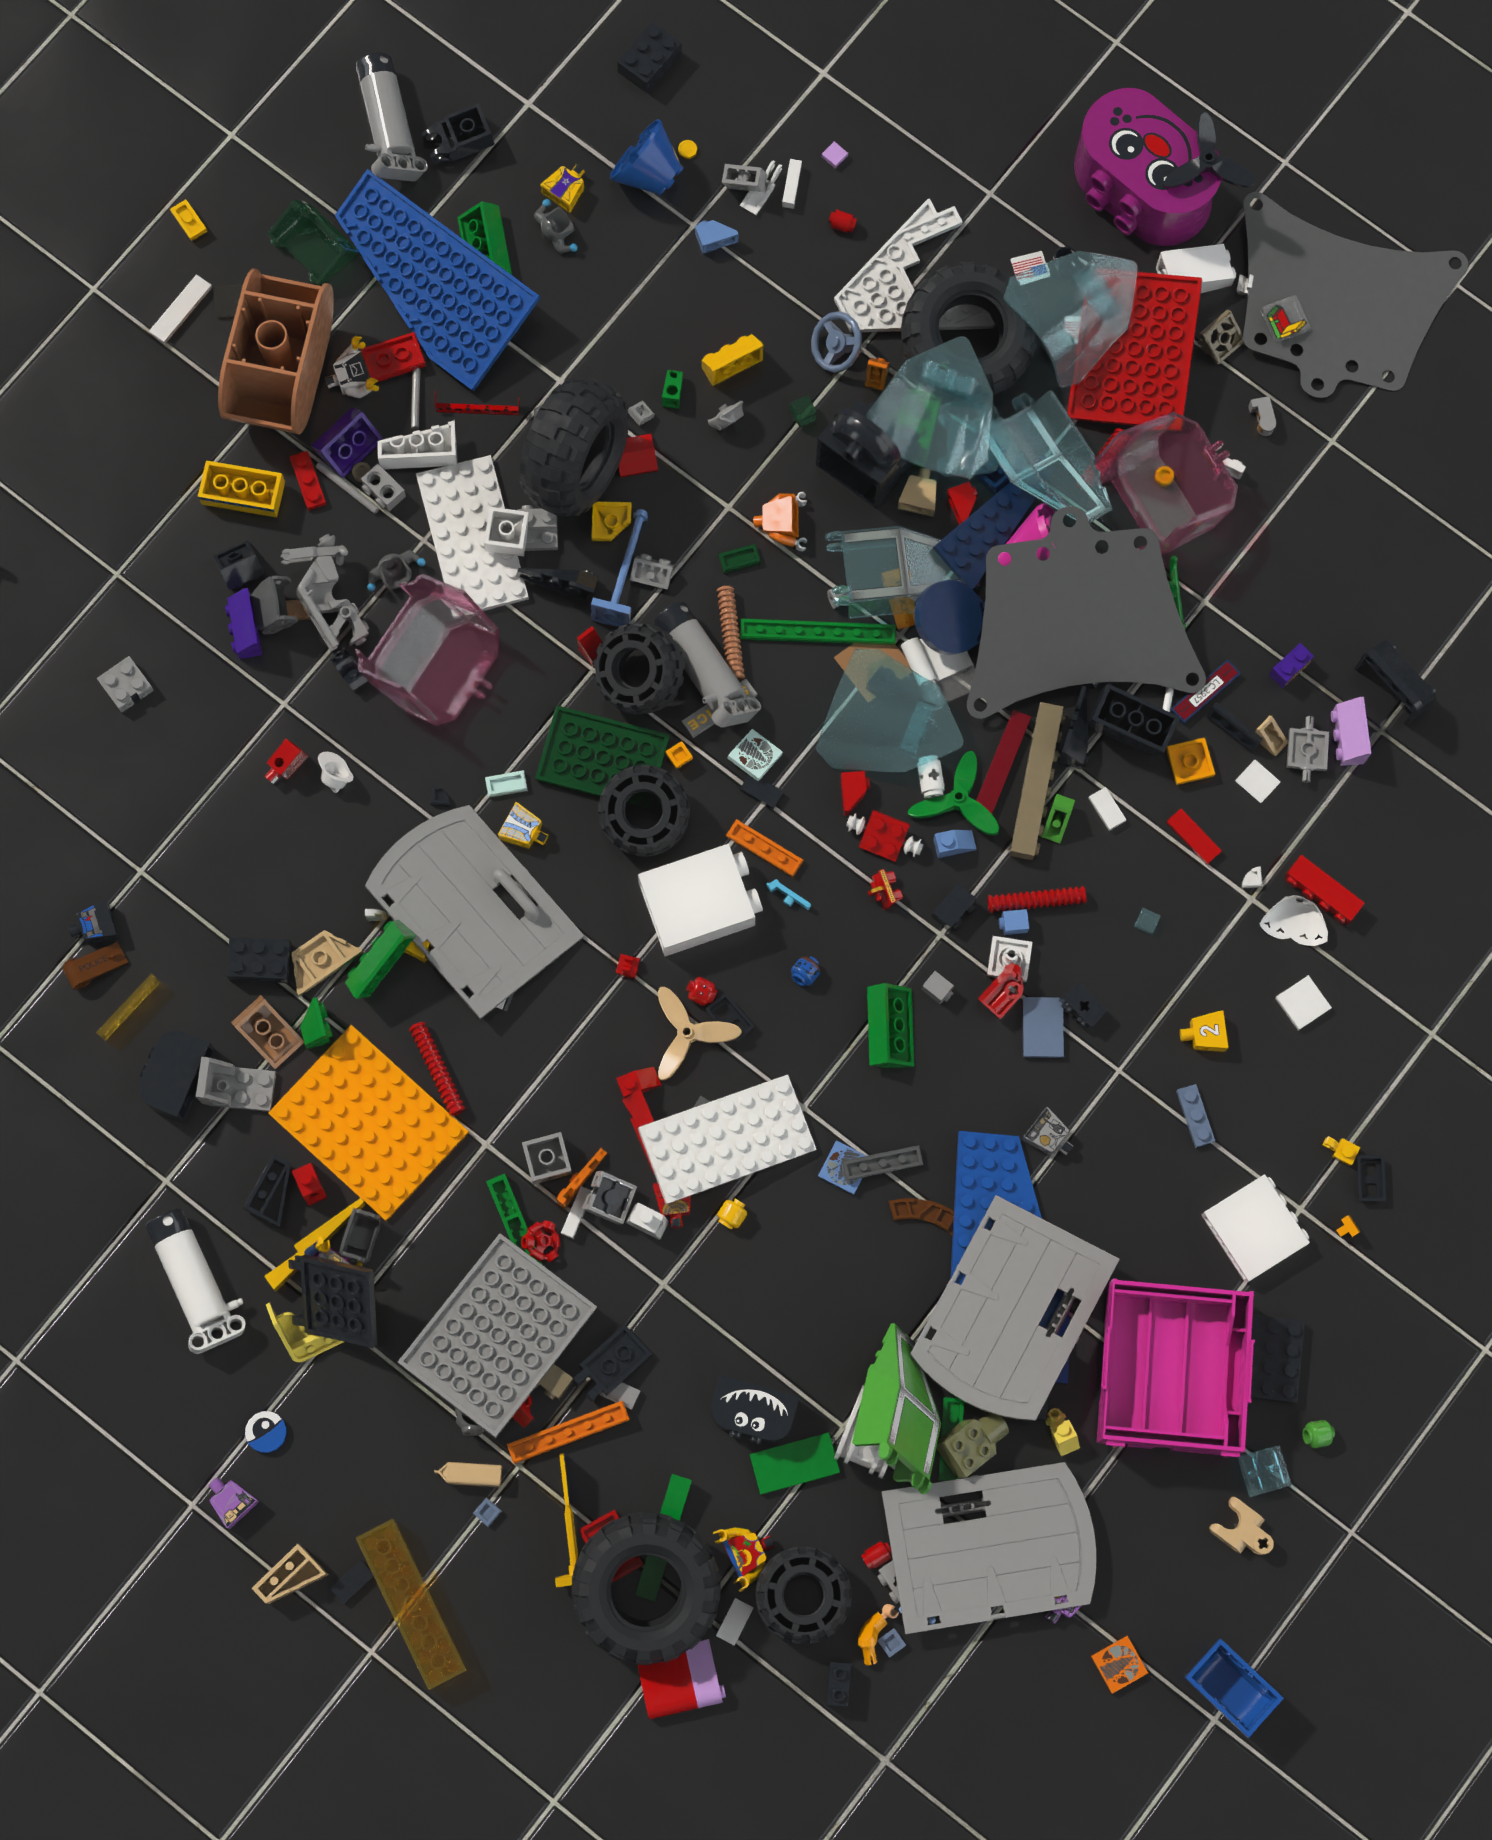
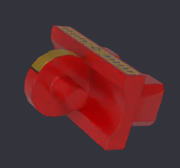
M882 869L872 876L873 882L870 883L872 889L868 891V895L875 896L877 901H881L884 909L890 908L894 903L903 898L901 890H892L890 884L896 882L894 872H885Z

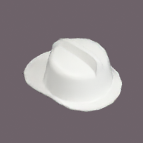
M322 752L319 754L318 761L322 768L321 780L334 793L344 788L347 782L353 781V774L350 772L344 759L332 752Z

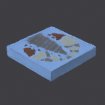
M836 1140L818 1177L854 1195L862 1178L845 1181L841 1161L866 1155Z

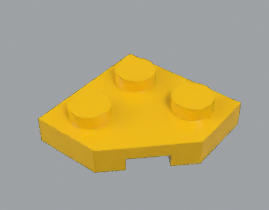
M594 503L592 511V541H612L631 524L632 503Z

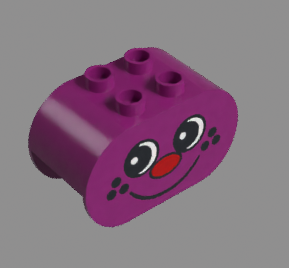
M1136 88L1117 89L1103 95L1088 110L1075 155L1074 170L1076 179L1081 189L1086 193L1085 199L1088 204L1097 211L1105 209L1114 216V224L1122 233L1130 235L1133 232L1141 240L1158 246H1174L1190 240L1206 224L1211 212L1212 198L1221 183V180L1211 172H1204L1194 180L1179 187H1164L1165 178L1179 166L1198 157L1199 150L1196 131L1150 93Z

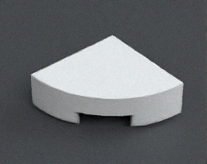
M1261 866L1253 868L1245 875L1242 881V888H1258L1263 886Z
M365 909V917L368 921L387 920V913L385 911Z

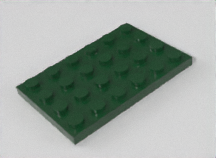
M556 705L535 780L600 797L609 780L626 768L637 765H652L661 768L670 735ZM649 792L636 793L630 797L627 804L649 810L654 794Z

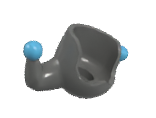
M549 199L543 200V204L534 214L535 220L541 225L543 235L551 240L558 253L575 252L577 250L576 244L573 243L570 246L564 244L565 238L575 230L572 221L560 207L545 214L546 208L551 205V201Z
M407 550L400 555L395 553L387 554L380 560L379 565L368 573L369 584L367 588L369 591H374L376 588L375 581L381 579L391 589L403 587L410 581L412 576L409 564L417 562L422 567L426 561L411 550Z

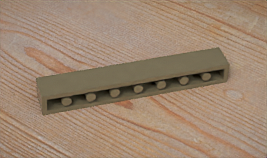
M1043 702L1039 704L1009 856L1033 860L1034 855L1039 853L1040 844L1037 843L1038 836L1042 837L1044 825L1041 824V819L1046 817L1048 807L1044 806L1045 799L1050 797L1051 788L1048 787L1049 780L1053 781L1055 769H1052V763L1056 762L1058 757V750H1055L1056 743L1060 744L1062 732H1059V727L1064 725L1066 716L1065 713H1062L1063 706Z

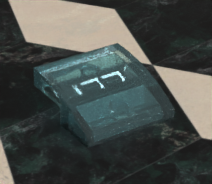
M1279 1445L1237 1457L1249 1497L1292 1485Z

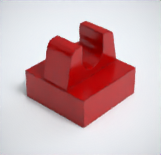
M620 954L616 974L635 979L640 958Z

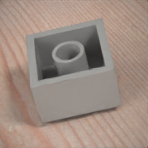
M561 1132L522 1142L533 1185L572 1175Z

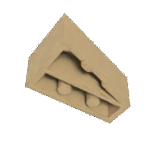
M297 1544L252 1589L266 1604H270L329 1574L301 1544Z

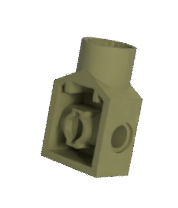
M988 1412L978 1421L975 1419L963 1420L938 1440L936 1448L955 1478H967L997 1454L995 1444L1009 1433V1429L1001 1416Z

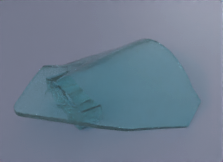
M1076 251L1010 277L1003 300L1031 326L1044 344L1053 362L1056 379L1061 388L1079 384L1111 345L1128 328L1138 270L1137 264L1134 261L1103 254Z
M960 336L906 360L869 410L867 418L880 427L893 440L900 451L901 459L936 472L971 479L989 462L993 392L969 340L966 337Z
M855 649L834 695L816 750L831 768L878 772H907L957 751L963 745V737L938 685L879 649Z

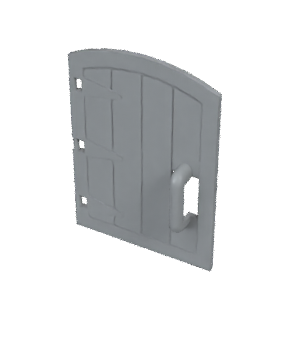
M470 805L439 814L405 834L381 858L365 884V888L393 920H400L417 935L412 942L424 953L426 958L479 1019H482L584 938L582 932ZM510 876H513L514 879L521 885V887L528 893V895L536 902V904L538 905L537 907ZM500 883L524 909L525 916L520 920L493 891ZM387 895L394 902L390 907L382 899ZM426 940L434 948L430 953L422 945ZM466 986L474 994L471 996L470 999L462 991V989H464Z
M995 1195L910 1355L937 1384L965 1403L999 1416L1035 1421L1120 1259ZM989 1218L995 1221L990 1231L984 1229ZM960 1272L966 1276L961 1285L955 1283ZM1057 1289L1064 1292L1063 1297L1045 1329L1039 1326V1323ZM1077 1298L1081 1303L1063 1337H1060L1057 1333ZM930 1327L936 1330L932 1340L925 1338Z
M1065 1462L932 1483L930 1490L924 1495L919 1493L914 1487L882 1491L905 1634L1090 1604L1096 1575L1094 1528L1084 1495ZM982 1491L983 1498L945 1505L940 1504L939 1497ZM981 1511L986 1512V1518L944 1524L943 1517ZM1067 1596L1068 1602L1055 1604L1054 1597ZM1003 1605L1004 1613L991 1615V1607ZM939 1616L941 1623L928 1625V1617Z

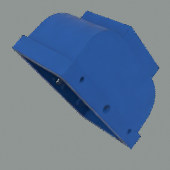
M1218 1639L1184 1677L1247 1738L1253 1734L1284 1699L1222 1639Z

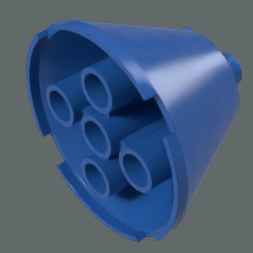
M657 119L638 136L640 139L635 147L631 145L612 170L610 179L614 182L660 196L666 188L669 189L675 181L673 177L677 176L684 167L679 162L662 122Z

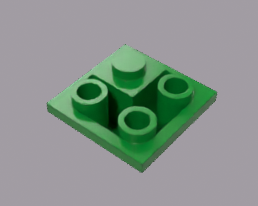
M317 997L312 999L300 1026L307 1049L331 1043L329 1037L333 1036L328 1021H325V1018H328L326 1007L323 1002H319Z

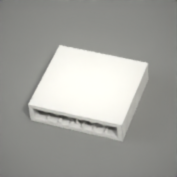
M1265 1174L1201 1214L1245 1283H1248L1310 1243L1307 1232L1303 1228L1300 1229L1296 1223L1298 1222L1296 1215L1292 1211L1289 1212L1285 1206L1287 1204L1286 1200L1281 1194H1277L1274 1189L1276 1186L1270 1177L1267 1178Z

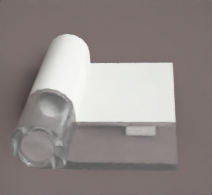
M912 638L901 644L903 653L928 709L939 710L944 707L945 703L970 692L975 668L967 651L956 655L939 654L930 649L919 638Z

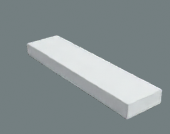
M196 274L149 330L150 335L165 345L212 289L211 284Z

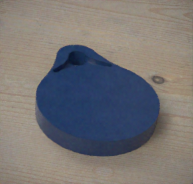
M943 580L934 583L920 594L916 602L914 619L917 632L923 642L939 654L956 655L966 652L981 641L985 603L972 588L960 581Z

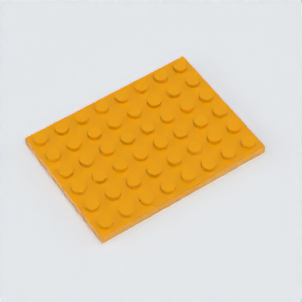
M352 1025L268 1112L272 1118L385 1221L396 1212L469 1133L462 1124L452 1115L449 1116L448 1112Z

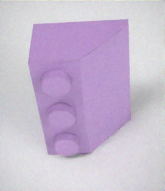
M1358 697L1336 704L1333 711H1331L1332 723L1335 722L1336 729L1333 731L1334 741H1337L1338 744L1336 758L1340 760V766L1364 764L1371 755L1364 697Z

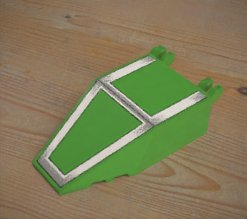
M892 1323L882 1341V1349L877 1351L875 1355L877 1358L875 1363L871 1364L868 1369L852 1443L855 1446L879 1445V1458L891 1467L895 1465L893 1479L896 1482L911 1481V1485L924 1495L928 1493L932 1485L930 1476L941 1421L926 1374L910 1355L916 1343L895 1323Z

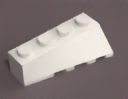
M455 420L448 422L447 425H436L425 431L420 432V430H417L410 435H399L378 441V461L383 469L457 465Z

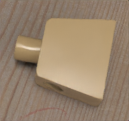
M920 468L918 476H909L899 499L898 509L934 516L936 481L929 479L931 472L929 469Z

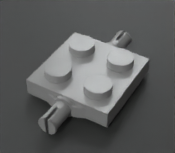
M1310 716L1306 717L1305 728H1290L1288 735L1287 768L1303 771L1302 782L1306 781V783L1310 782L1311 771H1326L1328 762L1329 732L1313 728L1314 717L1310 718Z

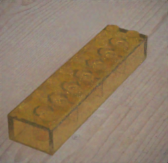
M391 1519L356 1537L358 1545L428 1690H432L467 1672L468 1669L396 1520Z

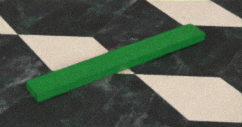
M741 619L740 639L895 645L896 625Z

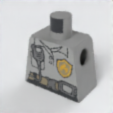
M1048 1107L1045 1108L1022 1138L1024 1142L1048 1155H1051L1056 1148L1067 1155L1073 1147L1072 1144L1064 1139L1069 1132L1068 1128Z

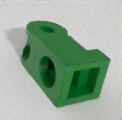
M667 371L662 394V407L679 409L683 381L682 371Z

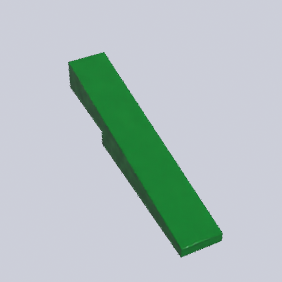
M504 1173L486 1182L510 1241L530 1256V1252L524 1249L521 1244V1239L526 1235L528 1228Z
M672 1474L661 1514L669 1515L680 1521L692 1480ZM647 1555L635 1596L655 1602L667 1564L666 1560L658 1556Z

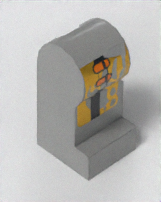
M1270 396L1251 400L1248 408L1250 413L1255 412L1258 433L1262 436L1271 435L1276 426V419Z

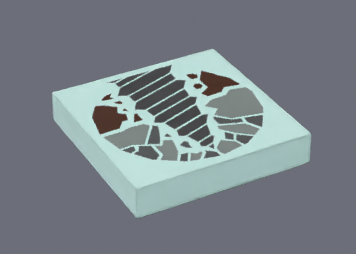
M751 729L732 750L727 759L759 781L782 756L783 752Z

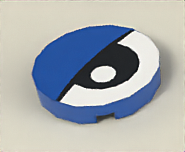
M262 1411L255 1414L248 1421L245 1428V1437L248 1444L254 1450L261 1453H270L278 1450L283 1445L287 1434L284 1420L279 1415L270 1411Z

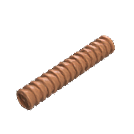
M722 586L717 589L719 594L717 597L719 599L718 604L720 605L719 610L721 611L722 633L724 634L722 636L724 639L723 645H725L724 651H726L725 657H727L725 661L740 681L745 678L742 668L743 662H741L743 660L741 656L742 651L740 650L741 645H739L741 641L738 639L740 637L738 633L739 628L737 627L738 617L735 616L737 611L734 604L736 602L734 599L735 594L733 593L734 588Z

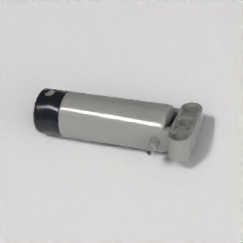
M383 52L367 54L357 61L356 70L374 144L365 145V150L377 152L378 159L372 164L371 170L379 178L417 181L427 170L428 165L423 158L415 155L392 57Z
M677 602L661 611L654 619L653 624L667 631L673 636L672 639H674L675 643L679 644L682 650V660H685L684 670L703 696L702 702L704 704L707 703L714 712L711 716L713 722L720 727L749 722L761 709L760 702L752 696H746L744 693L745 689L686 603Z

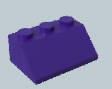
M352 407L317 439L311 447L341 478H344L353 469L355 464L361 462L378 446V441L384 439L364 413Z
M244 588L227 598L228 605H225L227 617L231 618V623L228 624L230 635H234L235 641L231 642L234 654L237 653L239 659L262 655L251 594L248 588Z

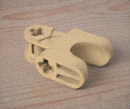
M1231 1497L1229 1507L1237 1513L1239 1519L1237 1527L1235 1529H1226L1220 1524H1211L1209 1527L1210 1532L1240 1554L1245 1547L1257 1555L1269 1553L1273 1549L1274 1542L1270 1535L1260 1529V1526L1265 1521L1264 1518L1238 1498ZM1264 1539V1540H1265L1264 1545L1266 1546V1548L1263 1547V1548L1260 1549V1548H1259V1545H1260V1544H1259V1542H1257V1541H1261V1540Z

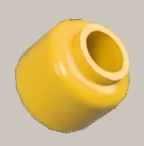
M736 1198L734 1201L726 1200L717 1213V1216L720 1218L718 1221L731 1230L732 1228H739L747 1216V1211L744 1209L745 1204Z

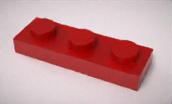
M305 451L290 456L308 511L326 505L309 452Z

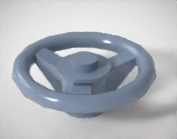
M841 311L829 313L820 319L814 328L811 339L812 353L815 361L824 370L832 373L843 372L852 366L858 358L862 346V335L858 323L849 314ZM841 319L846 321L851 326L854 337L850 334H844L831 320ZM824 327L829 333L826 339V346L829 352L825 359L822 358L819 351V337ZM852 351L844 363L832 365L844 353Z

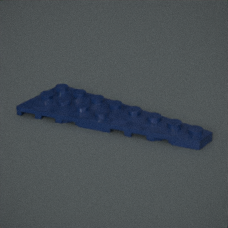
M1042 455L1029 467L1042 461L1043 459H1045V457ZM1050 466L1024 480V482L1041 491L1055 469L1053 466ZM1011 481L938 542L933 549L959 580L973 589L986 572V555L988 551L994 546L1005 544L1037 496Z

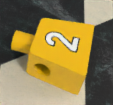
M1223 1010L1191 1019L1190 1028L1180 1029L1181 1041L1192 1040L1194 1050L1226 1051L1228 1049Z

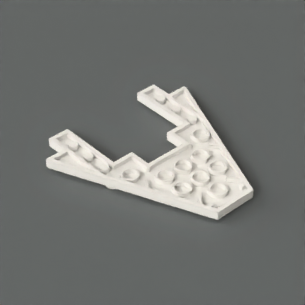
M927 199L834 297L839 311L849 314L858 323L861 332L901 331L902 317L907 302L914 292V288L904 270L920 263V259L913 246L961 226L963 222L955 206L937 213L931 200ZM970 304L958 305L949 309L939 320V330L995 328V323L986 310ZM845 321L849 331L852 333L851 326Z

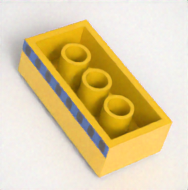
M206 460L198 498L202 505L277 517L285 480L282 473Z

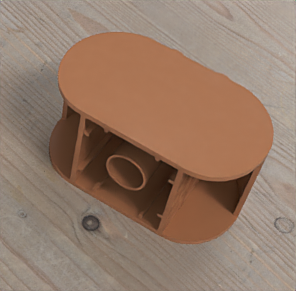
M251 269L248 272L240 294L220 373L218 407L222 419L295 434H301L304 431L311 414L330 339L334 309V294L331 284L324 283L322 286L263 275L258 269Z

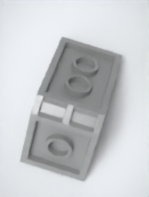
M201 1057L196 1098L202 1104L209 1106L269 1112L272 1108L276 1071L239 1068L231 1063Z

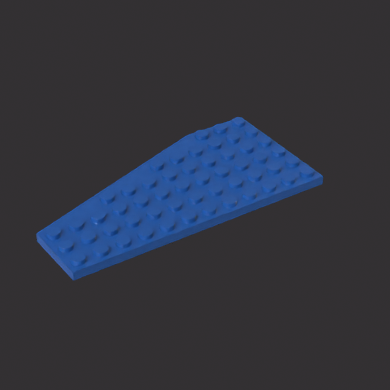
M367 169L339 208L335 217L394 303L395 308L409 329L415 332L416 338L427 356L468 388L475 391L541 297Z
M967 1131L958 1132L951 1278L995 1195L1042 1219L1019 1136ZM989 1218L984 1229L990 1231L995 1221ZM960 1272L955 1283L961 1285L966 1276ZM1057 1289L1039 1326L1046 1329L1063 1297L1061 1290ZM1067 1314L1057 1333L1060 1337H1063L1071 1322L1069 1314ZM1069 1357L1055 1383H1068Z

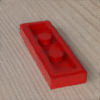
M1182 809L1178 810L1167 820L1166 823L1206 865L1222 852Z

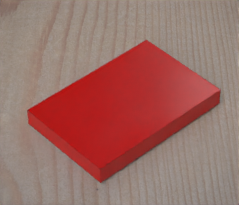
M415 332L360 349L369 377L378 380V382L411 372L417 368L426 367Z
M615 1510L579 1529L585 1544L602 1526L613 1519H619ZM640 1556L633 1557L624 1562L616 1571L612 1583L644 1566Z

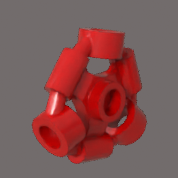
M544 1220L542 1223L536 1222L527 1229L526 1235L522 1237V1247L530 1252V1256L539 1261H552L559 1256L560 1238L555 1230L556 1225L547 1220ZM548 1246L553 1248L546 1254L543 1253Z

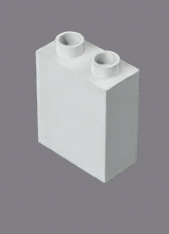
M729 844L638 874L639 886L664 956L755 926L754 914L763 911L756 889L746 891L741 877L749 875V869L742 852L733 855Z

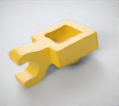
M1329 1136L1325 1138L1322 1144L1324 1147L1334 1151L1333 1158L1349 1166L1353 1164L1360 1149L1359 1146L1343 1138L1338 1143Z

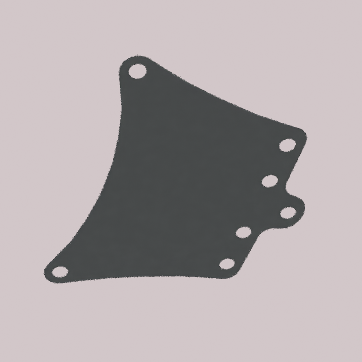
M1260 192L1249 193L1244 199L1243 206L1248 239V282L1251 274L1253 275L1252 288H1248V302L1243 332L1245 345L1254 351L1296 364L1301 372L1300 381L1303 390L1314 397L1324 398L1330 396L1337 384L1345 379L1391 391L1401 389L1406 382L1416 353L1431 323L1450 292L1468 268L1467 257L1459 251L1411 252L1375 247L1352 241L1315 227L1290 214ZM1255 198L1260 199L1263 203L1262 209L1258 211L1253 210L1250 206L1251 200ZM1457 257L1461 260L1462 265L1459 269H1452L1450 267L1449 260L1451 258ZM1277 304L1283 307L1291 324L1303 319L1308 323L1299 332L1282 339H1276L1266 315ZM1257 333L1266 335L1267 342L1264 345H1258L1255 342L1254 337ZM1293 344L1301 345L1303 348L1302 355L1294 356L1290 351ZM1349 360H1354L1358 363V370L1352 373L1346 369V363ZM1386 370L1392 371L1395 376L1394 381L1390 383L1385 382L1382 379V373ZM1315 378H1319L1324 382V387L1320 391L1314 390L1311 386V382Z
M1067 506L1055 512L1052 517L1050 532L1045 538L997 545L988 551L986 555V599L977 664L967 699V710L975 718H986L1016 701L1046 691L1080 684L1135 682L1157 684L1188 693L1199 692L1204 687L1206 675L1190 644L1178 614L1167 580L1159 539L1153 530L1140 528L1097 532L1090 526L1088 517L1082 509ZM1066 514H1073L1076 517V523L1073 527H1066L1063 524V518ZM1138 536H1143L1147 540V545L1142 550L1134 546V540ZM1104 540L1108 543L1109 547L1106 553L1100 554L1096 551L1095 545L1098 541ZM1039 548H1048L1050 556L1047 560L1042 561L1037 558L1036 553ZM1002 552H1007L1011 555V562L1006 566L998 562V556ZM1193 672L1199 676V682L1195 686H1190L1186 683V676L1189 673ZM978 698H983L987 702V707L982 712L974 708V702Z

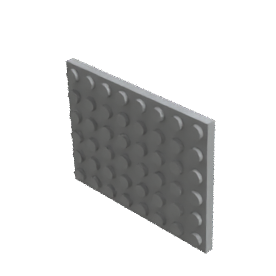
M499 1234L399 1359L398 1364L496 1438L591 1317L597 1306L502 1234Z

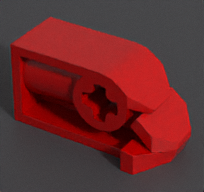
M1015 963L1006 965L1002 973L978 998L999 1019L1006 1014L1023 994L1021 967ZM1009 986L1014 987V991H1010L1008 989Z

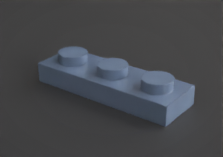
M1194 1084L1176 1090L1195 1148L1214 1143L1215 1139L1197 1085Z

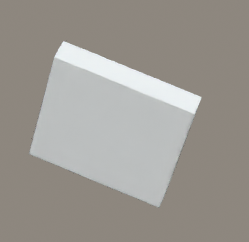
M1309 975L1275 998L1298 1031L1332 1008Z

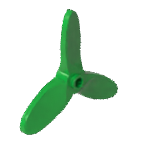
M973 751L966 752L961 758L954 777V790L951 793L926 799L913 805L908 810V816L912 818L932 817L957 810L961 812L971 825L981 832L993 836L999 833L998 823L993 815L982 804L969 797L977 774V758Z

